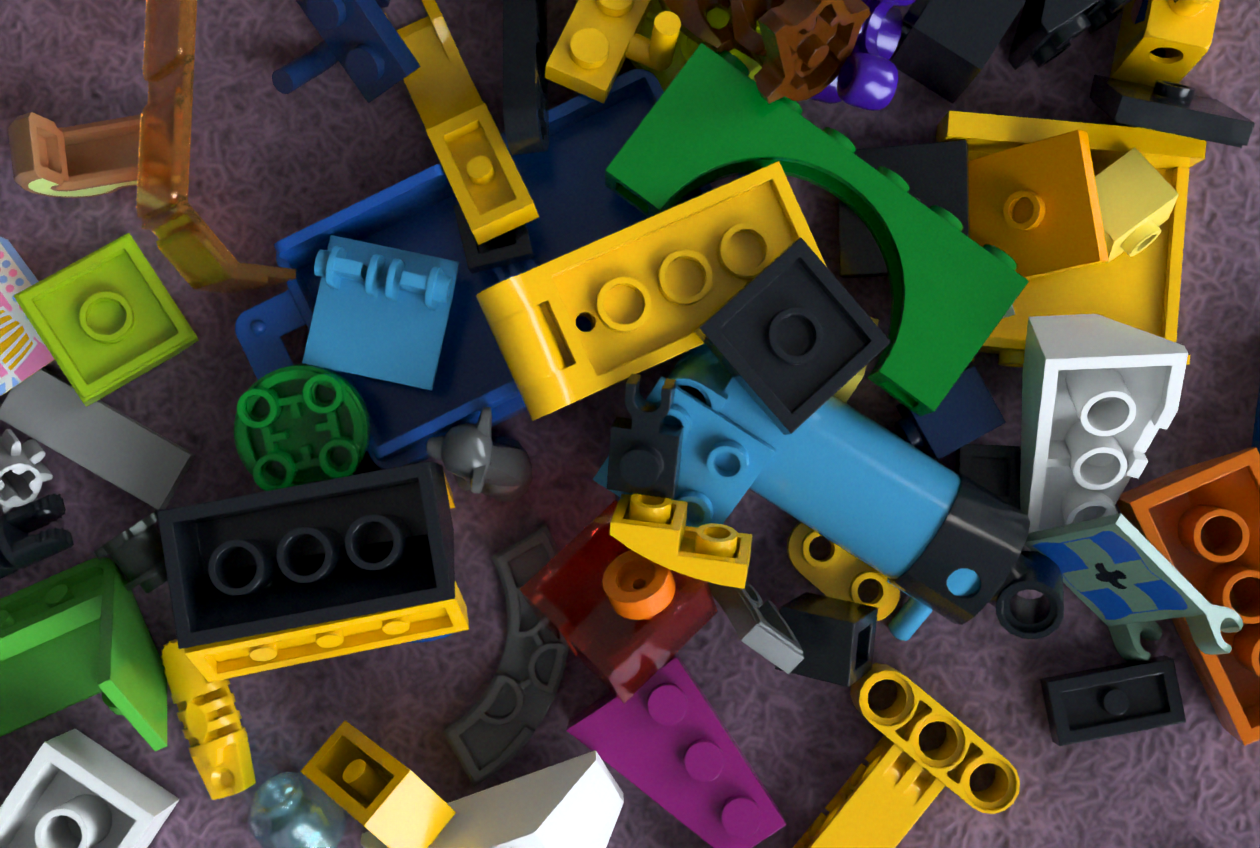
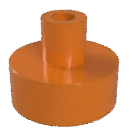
M633 550L616 557L606 568L602 580L604 591L614 611L618 615L632 620H649L657 617L672 601L676 590L675 580L670 569L648 560Z

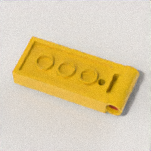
M778 161L531 270L501 281L478 293L476 298L532 421L621 382L629 378L631 374L643 372L704 344L694 330L799 238L806 242L825 266L826 264L783 168ZM583 316L589 319L591 322V330L589 332H583L577 328V317Z

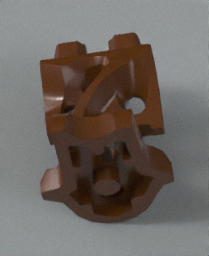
M658 0L663 12H673L680 18V31L700 45L702 42L718 54L724 50L729 52L735 48L755 60L762 67L754 76L760 96L769 104L782 97H787L796 102L803 101L822 92L838 76L846 59L853 52L862 24L871 15L870 8L862 0ZM715 7L723 9L730 15L727 25L721 29L712 28L707 21V12ZM757 21L759 24L761 35L756 32Z

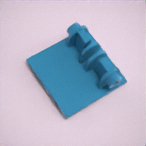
M330 235L328 249H320L315 259L314 274L315 276H320L321 280L302 363L432 391L460 262Z
M661 376L646 398V401L658 402L661 400V390L666 378ZM676 386L674 401L668 414L664 417L665 424L684 426L678 489L674 499L671 500L688 502L686 526L699 527L710 523L723 524L772 458L776 449ZM609 455L593 478L595 482L606 489ZM609 490L619 497H621V494H634L622 491Z

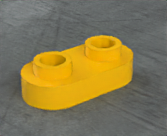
M799 522L792 529L787 540L788 558L792 566L825 596L877 607V621L886 618L893 612L900 598V590L887 582L888 577L830 541L831 552L829 556L823 560H815L810 555L809 546L814 538L822 535L802 522ZM866 579H874L879 586L878 596L871 602H862L858 596V587Z

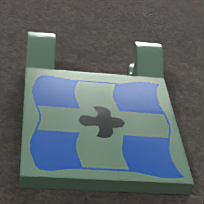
M1122 513L1028 534L1025 545L1031 551H1038L1049 557L1058 565L1063 575V583L1108 626L1117 652L1126 661H1148L1151 655L1141 646L1140 634L1147 641L1159 640L1162 635V629L1155 621L1185 617L1196 646L1203 653L1209 655L1230 653L1232 647L1223 640L1220 631L1225 633L1239 632L1243 627V620L1240 615L1233 609L1211 604Z

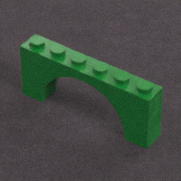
M701 42L606 168L605 186L650 218L674 207L683 198L711 182L730 176L749 174L779 161L786 176L808 181L839 198L854 211L873 235L882 253L890 280L892 301L887 338L891 343L882 350L876 365L867 378L918 416L934 412L1029 281L1015 271L1017 264L1007 253L989 244H985L983 247L961 232L963 225L952 213L936 205H931L928 208L908 193L910 187L901 176L883 166H878L876 169L854 154L856 152L854 144L842 133L830 127H824L821 130L801 115L803 110L796 101L782 97L769 104L760 96L756 82L748 77L750 72L739 58L726 50L720 54L715 53Z

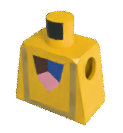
M1132 0L1123 9L1110 78L1153 87L1156 80L1179 83L1208 52L1212 43L1220 0ZM1163 47L1165 57L1155 56L1151 51Z

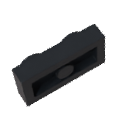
M1165 655L1150 658L1148 661L1126 662L1040 679L1052 742L1058 746L1186 722L1174 659Z

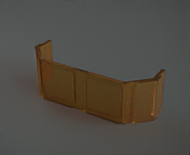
M146 0L143 78L149 81L148 104L142 110L140 122L136 205L137 216L142 218V229L152 230L160 239L156 241L159 250L194 290L236 293L246 289H261L296 279V269L239 263L188 203L197 0Z

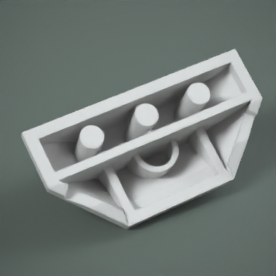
M595 750L447 803L456 814L428 848H606L624 803L623 792ZM370 831L362 833L360 844L363 848H388Z

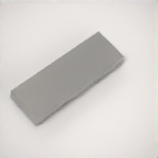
M44 368L12 388L0 407V420L159 510L166 509L196 457L192 452L100 400L86 407L69 382Z

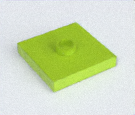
M130 233L121 236L13 295L86 407L199 341Z

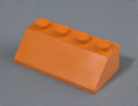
M1251 447L1172 471L1122 493L1117 501L1122 515L1211 604L1233 609L1242 618L1243 627L1239 632L1225 633L1220 631L1223 640L1231 645L1232 649L1229 654L1218 655L1205 654L1196 646L1185 617L1172 618V621L1222 727L1244 746L1260 740V454L1256 447Z

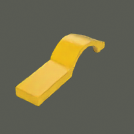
M421 0L428 16L396 30L421 66L403 80L478 245L539 218V215L499 130L468 73L436 1Z

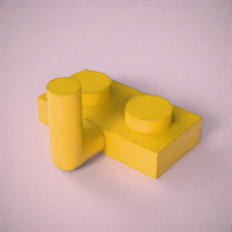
M578 0L546 63L545 78L601 103H605L626 58L657 71H663L670 67L681 27L680 18L670 11L659 13L655 17L651 39L638 33L654 0Z

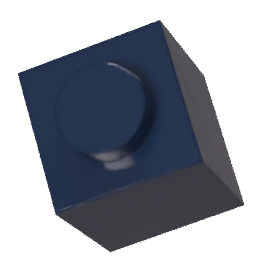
M975 366L964 370L934 412L918 416L902 403L896 406L902 416L900 420L895 422L900 438L934 460L941 459L1006 423Z

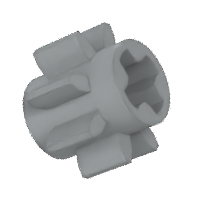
M6 429L3 435L0 436V509L4 514L9 513L12 507L23 506L38 500L37 495L41 490L42 482L53 478L46 465L40 462L46 455L40 444L33 438L21 445L11 429Z

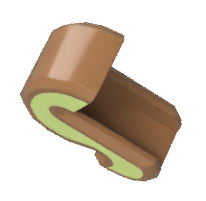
M29 112L18 116L8 127L14 181L24 190L34 194L62 198L94 197L113 193L129 186H145L148 189L160 188L173 184L180 176L175 126L168 118L160 115L139 114L57 128L53 121Z

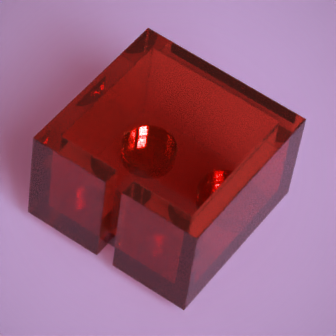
M615 499L519 590L537 618L575 656L579 655L584 665L625 704L718 613L707 581L695 579L671 570L676 590L672 601L664 610L649 620L627 619L614 611L603 588V575L608 565L616 557L631 550L610 535V522L618 504V501Z

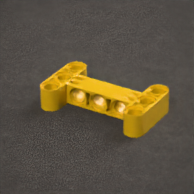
M874 663L868 673L851 685L850 695L853 705L860 714L883 733L884 736L865 758L869 762L868 766L866 767L862 763L825 807L829 814L826 816L821 812L793 848H896L945 786L972 808L982 813L996 814L1005 811L1014 804L1019 794L1020 779L1017 770L1005 757L908 677L887 664ZM884 679L893 680L897 687V697L894 703L884 710L871 709L868 703V693L871 687ZM935 721L944 722L946 738L943 744L931 751L921 750L919 735L922 729L927 724ZM986 763L994 764L995 779L992 785L986 790L979 792L971 791L969 784L973 771L979 765Z

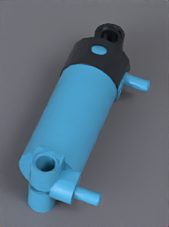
M705 343L682 354L667 379L676 380V386L776 449L772 458L749 489L888 577V583L910 596L888 624L889 631L895 638L902 641L909 640L933 610L952 623L963 625L974 618L988 603L996 608V615L1001 626L1010 634L1022 639L1046 637L1059 628L1064 619L1063 575L1058 565L1049 557L1038 551H1022L1030 527V520L1027 514L964 474H956L834 395L792 434L784 435ZM1023 590H1036L1043 595L1035 599H1025L1018 596L1017 593Z

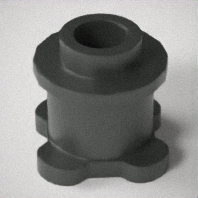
M159 509L94 551L98 559L110 554L129 581V583L124 585L127 591L140 584L144 592L148 594L168 581L161 534L154 524L158 521L157 511Z

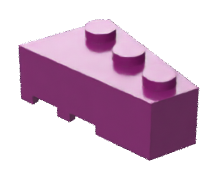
M675 649L571 717L568 721L567 732L591 751L596 750L602 760L713 848H753L786 826L785 820L775 801Z

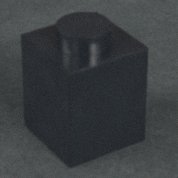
M808 592L781 606L779 612L798 640L804 659L790 673L850 687L872 669L877 607ZM775 665V669H776V670L783 671L782 669H780L779 667H777V666Z

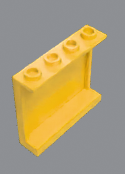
M948 111L937 125L936 142L967 140L969 160L1079 129L1088 133L1095 176L1133 148H1136L1179 194L1168 220L1158 226L1161 229L1159 236L1138 254L1130 257L1124 251L1107 264L1103 262L1027 279L1029 282L1012 304L1015 315L1001 319L978 352L999 354L998 365L1023 368L1028 317L1099 314L1176 342L1189 168L1205 159V140L1140 127ZM1190 355L1187 357L1186 365H1190Z

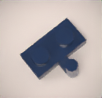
M296 0L323 38V41L313 49L274 71L272 82L279 92L289 94L339 61L364 98L370 103L421 66L375 0Z

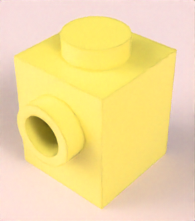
M1133 148L1095 176L1109 259L1105 263H1109L1124 251L1130 257L1134 256L1150 245L1161 233V229L1158 226L1168 220L1179 196L1177 191L1136 148Z

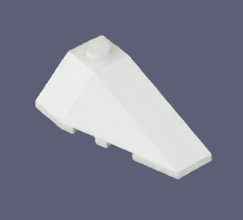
M1099 314L1028 317L1022 373L1020 511L1027 514L1030 520L1028 534L1118 514L1115 504L1130 478L1139 479L1146 467L1148 460L1145 452L1159 428L1167 430L1178 412L1188 351L1184 345ZM1024 544V547H1023L1022 551H1031V550Z

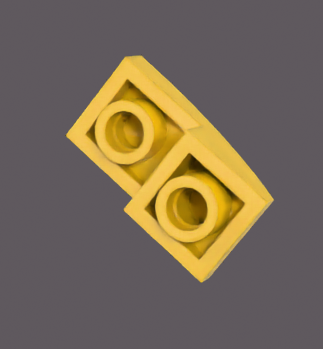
M635 493L632 495L621 494L610 522L611 536L648 560L675 572L718 585L745 589L752 534L738 533L730 526L717 523L704 524L699 527L686 526L688 502Z

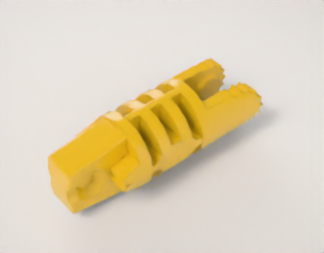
M177 639L169 641V643L163 645L164 649L161 650L162 665L165 667L164 672L172 693L173 704H177L179 710L177 712L180 722H183L185 728L182 730L184 737L189 740L190 747L188 749L190 756L212 800L242 792L254 785L256 780L248 735L245 727L241 725L240 719L242 717L240 711L236 710L234 704L236 699L228 686L230 684L229 678L208 682L185 655V648H178Z

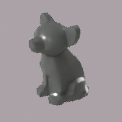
M483 406L476 424L464 423L452 426L444 436L429 438L426 444L428 456L443 461L445 469L457 475L458 486L463 490H471V493L476 494L481 492L487 497L495 498L496 501L514 502L527 493L533 480L532 464L528 453L516 440L497 436L491 438V407Z

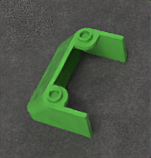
M110 558L90 559L0 599V737L102 692V700L114 714L124 715L154 751L167 747V678L164 672L165 667L162 665L163 662L132 589L127 591L124 585L129 583L127 578Z

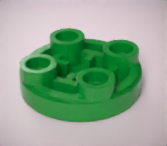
M296 364L279 368L257 380L239 398L236 406L237 412L234 420L236 449L242 463L253 476L255 483L264 491L351 476L360 466L366 455L370 441V420L367 408L353 385L332 370L307 364Z

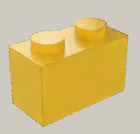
M346 720L343 721L300 771L388 848H428L456 814L444 800L408 767Z

